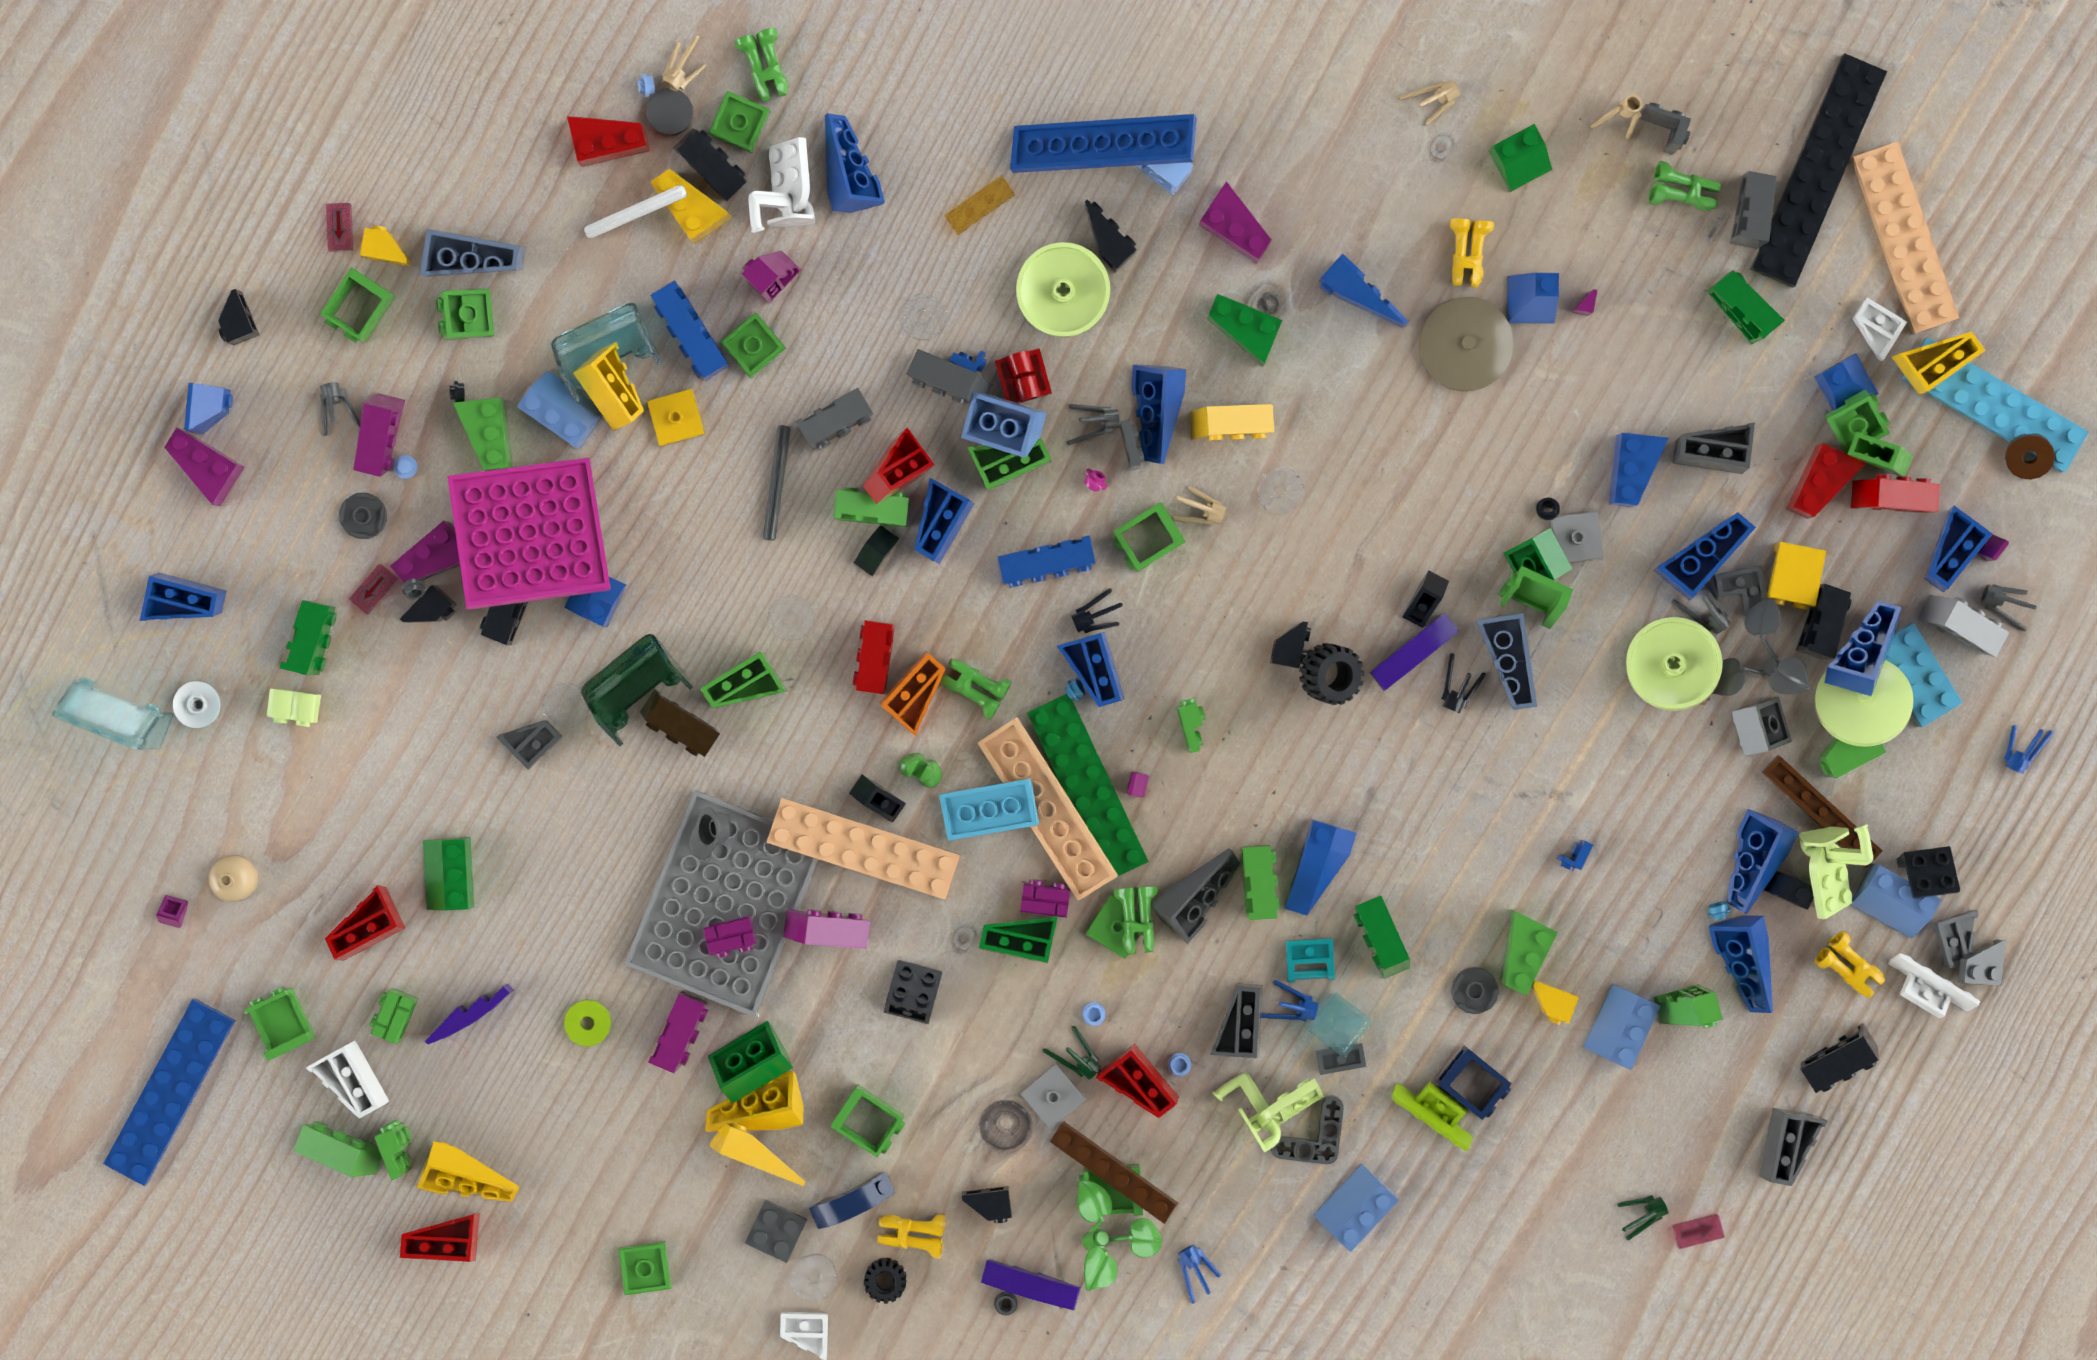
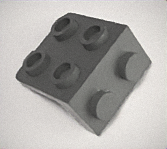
M1657 103L1645 104L1639 112L1642 116L1639 119L1671 130L1663 152L1673 155L1678 149L1681 150L1683 145L1687 144L1690 136V131L1687 130L1691 118L1685 117V113L1677 110H1672V112L1664 110L1663 106Z

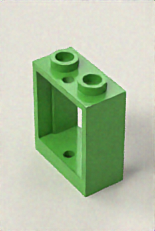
M351 267L320 315L327 318L325 323L335 330L338 327L345 330L344 336L356 343L360 340L365 343L396 296ZM356 282L382 299L361 332H358L334 316Z
M1161 502L1113 531L1115 537L1112 538L1118 550L1123 549L1127 555L1124 560L1130 570L1135 568L1137 572L1186 542ZM1155 513L1173 543L1139 563L1122 533Z
M857 1084L830 1127L875 1157H878L880 1153L885 1155L892 1144L889 1139L893 1133L898 1135L905 1125L902 1121L904 1114ZM861 1096L895 1118L878 1145H875L844 1124Z

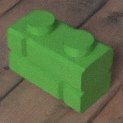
M395 988L383 992L378 1003L381 1005L379 1014L375 1013L370 1022V1027H373L370 1034L394 1044L400 1043L418 998Z

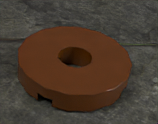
M2036 433L2017 436L2007 446L2005 453L2007 468L2011 473L2021 479L2028 480L2040 478L2048 473L2055 459L2053 446L2050 441ZM2028 451H2033L2037 454L2036 458L2032 461L2024 460L2023 455Z

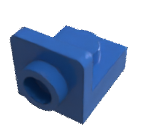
M961 351L959 355L953 352L949 360L951 363L975 373L977 371L982 372L987 362L984 359L985 352L980 351L975 363L971 361V356Z
M1581 840L1580 843L1576 842L1570 854L1573 856L1571 860L1558 855L1557 859L1562 861L1560 866L1572 872L1575 868L1582 870L1593 844Z

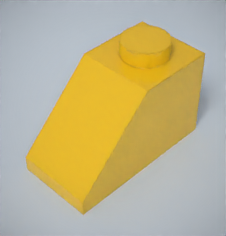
M373 225L372 229L364 228L360 256L374 261L408 267L412 266V261L395 237L387 232V228Z
M1534 980L1531 988L1542 1012L1549 1016L1548 1021L1561 1025L1562 1021L1569 1024L1579 997Z

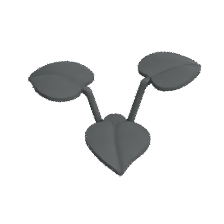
M1765 598L1748 611L1744 622L1748 633L1751 635L1760 634L1759 637L1771 658L1764 661L1762 670L1749 667L1740 668V662L1735 658L1723 660L1721 677L1712 694L1731 696L1739 692L1745 683V675L1742 673L1745 671L1769 676L1770 687L1780 694H1797L1811 689L1805 664L1797 657H1788L1779 661L1778 656L1773 652L1765 639L1764 634H1774L1779 628L1781 621L1779 607L1773 599Z

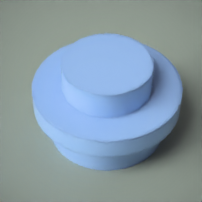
M642 73L641 79H637L639 93L644 94V97H649V94L655 93L652 75Z
M400 456L394 462V472L400 478L409 479L417 472V462L411 456Z
M1091 1002L1083 1008L1082 1017L1087 1024L1096 1026L1105 1019V1009L1100 1003Z
M1175 1053L1168 1060V1069L1175 1076H1184L1191 1069V1061L1186 1054Z

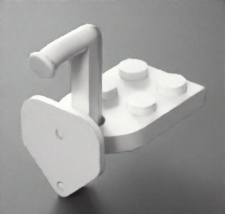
M798 137L769 146L772 192L753 191L749 194L751 233L765 229L761 224L760 206L778 208L782 211L781 217L767 221L768 226L790 227L815 224L814 209L808 201L810 183L806 138ZM802 209L804 210V214H797Z

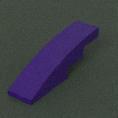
M1443 613L1370 672L1371 676L1383 691L1387 690L1458 633L1459 630L1449 617Z
M506 984L491 999L485 994L479 997L468 1010L463 1005H460L425 1042L429 1045L473 1024L497 1007L514 989Z
M991 1259L986 1261L981 1283L1000 1290L1069 1310H1075L1081 1289L1079 1286L1040 1272L1034 1273L1017 1266L1011 1267Z

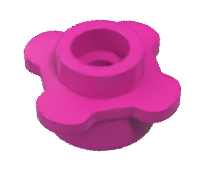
M1086 469L1085 485L1095 492H1098L1100 489L1106 490L1107 485L1105 484L1106 477L1098 470Z

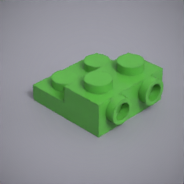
M490 289L442 291L440 297L436 298L437 312L442 314V321L438 322V330L440 335H444V341L494 336Z
M1866 389L1844 400L1845 405L1825 415L1845 454H1848L1856 432L1877 439L1890 434L1887 425L1890 424L1884 411L1879 413L1876 408L1880 405L1874 393L1869 394Z
M1195 698L1180 701L1181 706L1176 708L1189 753H1195L1200 751L1199 746L1203 745L1200 732L1195 731L1194 728L1203 726L1202 720L1206 718L1203 707L1197 706Z
M399 1119L379 1128L380 1133L374 1136L391 1181L400 1178L411 1169V1158L403 1149L411 1144L412 1136L407 1126L404 1127L403 1122L400 1123Z

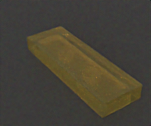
M1001 175L945 214L944 217L956 234L960 235L1014 197L1015 193Z

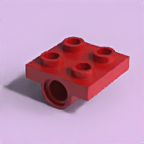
M1040 348L1017 352L1005 358L995 360L1005 400L1022 403L1052 394Z

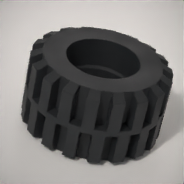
M1323 643L1322 646H1314V651L1309 650L1307 658L1303 657L1301 662L1304 665L1299 669V672L1302 673L1299 679L1300 682L1304 683L1302 685L1303 690L1307 691V695L1327 704L1342 705L1345 704V700L1351 701L1353 694L1357 695L1359 693L1358 687L1359 685L1362 686L1364 682L1361 680V676H1364V671L1361 670L1363 663L1358 660L1360 657L1353 653V650L1332 643ZM1333 663H1336L1337 676L1330 685H1327V670Z

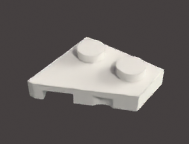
M1868 297L1863 300L1852 318L1879 361L1885 359L1907 321Z
M782 1311L780 1337L789 1342L796 1343L798 1347L806 1351H811L823 1360H827L828 1313Z

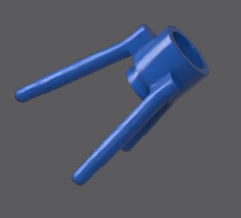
M2013 725L2007 752L2003 758L2008 761L2006 767L2024 774L2030 763L2054 733L2052 730L2044 736L2035 749L2034 747L2043 734L2042 729L2037 732L2025 753L2016 750L2012 754L2017 726Z
M1277 980L1273 981L1275 985L1303 999V1001L1299 1000L1297 1005L1279 1002V1006L1296 1010L1295 1013L1299 1015L1262 1013L1261 1018L1301 1020L1305 1022L1307 1019H1315L1318 1011V1002L1312 1001V996L1304 995Z
M1191 1245L1178 1253L1180 1258L1177 1260L1183 1272L1190 1301L1194 1304L1195 1298L1187 1267L1194 1269L1208 1295L1211 1293L1198 1268V1265L1201 1263L1200 1258L1217 1277H1220L1221 1274L1203 1254L1200 1247L1196 1249L1195 1245Z

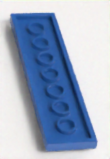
M1195 114L1014 126L1010 170L1013 173L1193 162L1197 118Z
M196 998L192 999L105 1159L104 1165L143 1186L148 1184L236 1020Z

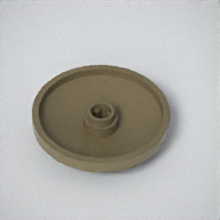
M1474 297L1455 298L1437 307L1426 319L1419 338L1420 357L1430 376L1439 384L1449 389L1465 392L1482 389L1496 381L1507 369L1514 347L1512 330L1506 317L1491 303Z

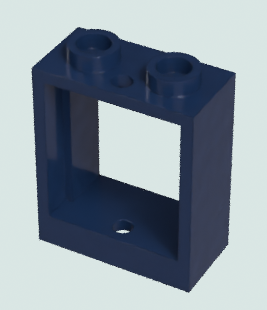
M1465 1045L1435 1081L1481 1120L1485 1117L1489 1118L1496 1109L1494 1105L1500 1098L1503 1100L1511 1090L1509 1087L1512 1084ZM1471 1059L1501 1082L1480 1110L1450 1087Z

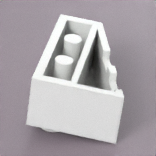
M356 1041L343 1046L306 1067L308 1071L314 1072L323 1081L322 1084L326 1088L329 1087L339 1096L338 1099L359 1119L389 1102Z

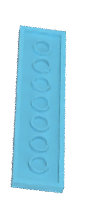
M1927 337L1924 338L1920 347L1936 342ZM1971 362L1926 392V394L2008 442L2022 434L2036 433L2046 437L2052 444L2055 454L2052 467L2061 473L2066 472L2089 431ZM1903 374L1901 379L1911 384L1909 380L1906 378V376ZM2033 451L2027 452L2034 457L2037 456V454Z

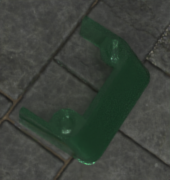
M647 634L588 680L582 687L581 694L597 724L621 746L623 742L617 731L627 725L629 715L626 710L661 682L670 687L682 681L689 690L693 686L683 669L654 634Z

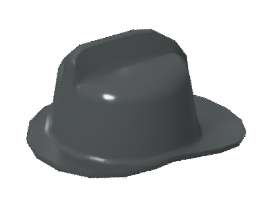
M711 807L702 809L693 829L690 843L691 850L697 859L705 860L709 858L715 846L728 839L730 815L715 812Z

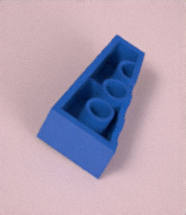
M675 280L650 295L656 304L654 306L660 318L664 317L669 325L666 328L673 338L677 337L681 345L678 347L685 358L690 357L694 363L691 368L698 378L702 376L707 381L729 367L720 349Z

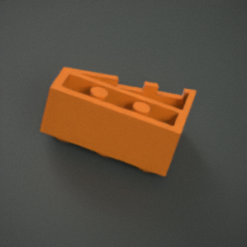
M925 651L879 701L880 705L916 736L946 668L928 651Z

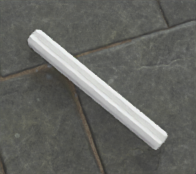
M676 186L587 225L584 231L588 238H594L681 200L687 196L684 186Z

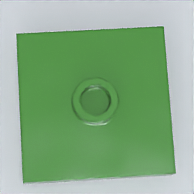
M727 91L708 134L752 154L771 111L766 107Z
M756 312L720 341L750 378L755 376L787 349Z
M1110 894L1088 928L1086 935L1125 959L1128 953L1123 945V934L1125 931L1121 901ZM1135 910V921L1140 923V913ZM1134 936V940L1137 941L1140 936Z
M666 1241L618 1248L624 1295L672 1288Z

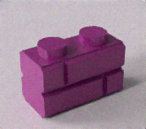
M1029 879V883H1024L1020 912L1067 918L1070 889L1066 888L1065 883L1052 882V886L1043 885L1042 880Z
M751 916L703 928L709 955L716 954V958L729 956L730 950L739 949V953L753 950L752 945L758 943Z

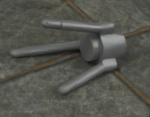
M338 382L321 385L320 399L323 436H327V405L330 421L334 422L333 405L340 403V398H342L355 425L360 430L361 423L347 398L345 388L340 389Z
M1070 404L1069 407L1072 409L1101 412L1099 416L1080 417L1079 421H1099L1100 427L1104 428L1069 440L1067 444L1071 445L1105 433H1113V428L1120 427L1118 409L1111 410V407Z
M1708 582L1704 586L1716 607L1715 610L1705 596L1702 597L1703 602L1711 612L1706 617L1708 622L1677 600H1672V603L1700 623L1708 631L1713 630L1715 634L1721 633L1731 624L1727 618L1728 615L1721 607Z
M1995 584L1992 586L1987 585L1981 598V602L1986 604L1985 609L1995 612L2022 631H2026L2027 628L1998 609L1997 606L2001 607L2004 601L2035 610L2037 609L2036 605L2006 596V593L2026 595L2028 591L2001 587Z

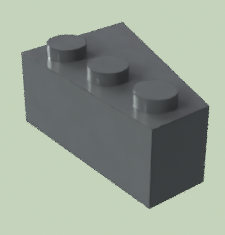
M1748 171L1743 175L1730 244L1758 249L1769 242L1774 210L1773 203L1778 190L1776 176Z
M917 349L906 375L913 379V384L921 388H925L927 385L933 388L932 392L943 397L947 394L952 397L953 401L965 405V403L970 405L973 392L989 394L993 385L978 373L920 349Z
M856 388L834 400L833 403L825 408L815 410L814 414L804 420L800 418L795 422L809 446L813 450L816 448L822 450L831 444L829 440L838 436L840 439L851 432L850 428L856 424L860 427L871 421L870 416L873 415V412L859 388Z
M1755 422L1735 427L1729 426L1723 429H1710L1682 434L1675 441L1673 464L1743 474L1750 468Z

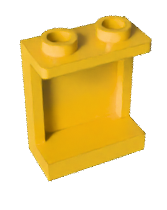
M1785 542L1774 543L1773 552L1776 555L1769 590L1766 593L1767 598L1773 599L1777 605L1784 606L1785 602L1792 603L1793 608L1807 610L1808 607L1816 606L1827 551Z

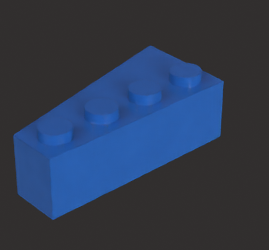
M1737 512L1656 567L1654 571L1690 601L1756 527Z
M1090 535L1084 536L1080 540H1067L1057 543V545H1045L1034 548V550L1029 549L998 556L1003 584H1008L1009 588L1022 586V581L1029 579L1032 580V583L1045 581V576L1054 574L1055 578L1068 576V571L1077 569L1078 573L1091 571V566L1096 564Z
M1877 601L1862 621L1861 626L1857 631H1854L1848 643L1838 652L1835 660L1831 661L1828 665L1825 683L1872 696L1898 626L1902 607Z

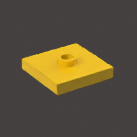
M693 389L647 401L660 447L705 435Z

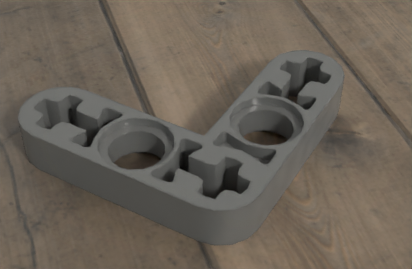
M1330 1095L1323 1100L1317 1140L1281 1136L1277 1145L1283 1142L1284 1146L1291 1147V1142H1294V1155H1290L1291 1151L1286 1149L1282 1150V1153H1278V1150L1273 1147L1270 1149L1273 1156L1279 1159L1318 1164L1334 1163L1339 1153L1344 1111L1341 1099ZM1332 1101H1335L1336 1105L1339 1106L1338 1109H1334L1333 1113L1334 1118L1338 1117V1121L1331 1118L1324 1119L1325 1116L1330 1117V1109L1326 1106L1331 1104ZM1334 1124L1336 1126V1133L1332 1136L1325 1135L1323 1132L1325 1125ZM1307 1144L1310 1146L1311 1151L1309 1155L1302 1157L1297 1153V1149L1300 1145ZM1314 1145H1318V1151H1325L1326 1147H1329L1333 1155H1329L1328 1159H1325L1323 1154L1316 1153L1317 1158H1313L1315 1154Z

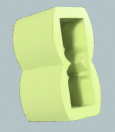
M270 689L267 717H273V722L287 724L289 719L295 720L296 725L310 727V723L318 722L321 695L283 689Z

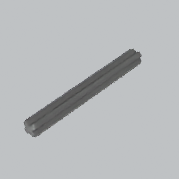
M785 425L778 426L763 530V539L769 541L776 539L791 430L789 426Z

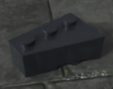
M692 128L673 149L725 201H728L747 182L743 178L746 174L738 165L731 166L727 161L729 156L720 147L715 149L710 144L712 138L704 130L699 132Z
M1825 583L1820 584L1816 606L1809 609L1796 651L1822 660L1836 658L1846 613L1852 602V599H1850L1851 592Z
M528 602L489 607L487 616H484L480 625L481 635L511 646Z
M1863 1023L1857 1026L1859 1031L1849 1038L1843 1035L1838 1038L1839 1043L1830 1048L1824 1047L1801 1062L1800 1070L1815 1093L1821 1090L1826 1092L1835 1086L1834 1083L1840 1080H1850L1856 1075L1857 1071L1871 1069L1877 1064V1061H1879L1878 1046Z

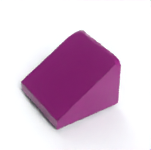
M1595 289L1590 291L1574 308L1572 313L1585 316L1592 314L1598 291Z
M1992 534L1977 554L1987 562L1995 561L2009 545V541Z
M1132 771L1127 794L1144 797L1149 776Z
M165 895L156 914L158 922L181 928L188 901Z

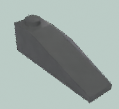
M1228 848L1168 888L1157 899L1152 908L1159 918L1188 944L1206 923L1205 915L1210 907L1216 906L1218 902L1216 897L1221 888L1227 887L1240 865L1239 860L1234 852Z

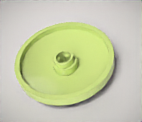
M1053 243L1038 249L1023 264L1016 284L1017 301L1023 316L1040 332L1053 337H1073L1091 329L1104 315L1110 298V281L1104 265L1090 250L1074 243Z
M1669 617L1646 625L1636 634L1627 652L1626 671L1632 688L1645 702L1660 709L1678 711L1689 709L1702 703L1713 693L1721 677L1723 661L1716 639L1706 628L1686 618Z
M1886 660L1884 661L1872 696L1826 684V672L1818 683L1815 695L1817 716L1823 727L1832 736L1844 743L1863 747L1883 744L1896 737L1906 727L1913 709L1911 685L1903 672Z

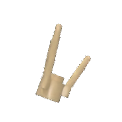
M698 35L694 36L677 66L673 67L681 45L679 41L676 42L661 80L672 91L677 92L679 88L684 90L687 84L706 68V64H702L686 79L684 78L685 73L681 70L699 39Z
M1453 80L1446 83L1442 81L1436 85L1400 95L1398 99L1403 100L1435 91V95L1418 104L1419 107H1423L1437 99L1440 103L1445 102L1425 122V125H1429L1448 107L1454 105V99L1460 96V91Z
M1635 93L1628 95L1619 102V105L1614 110L1590 126L1591 129L1596 128L1617 113H1620L1625 118H1633L1626 134V139H1630L1638 119L1642 116L1639 112L1642 108L1641 99Z
M1188 486V490L1209 502L1207 505L1181 496L1175 497L1178 501L1204 510L1203 516L1207 518L1173 516L1172 520L1203 523L1213 526L1214 522L1221 524L1226 510V506L1220 505L1221 501L1212 499L1192 486Z

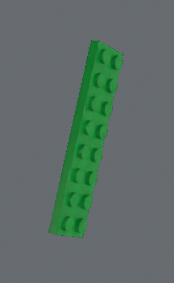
M1065 694L1027 712L1061 787L1118 876L1148 863L1146 854L1073 700Z

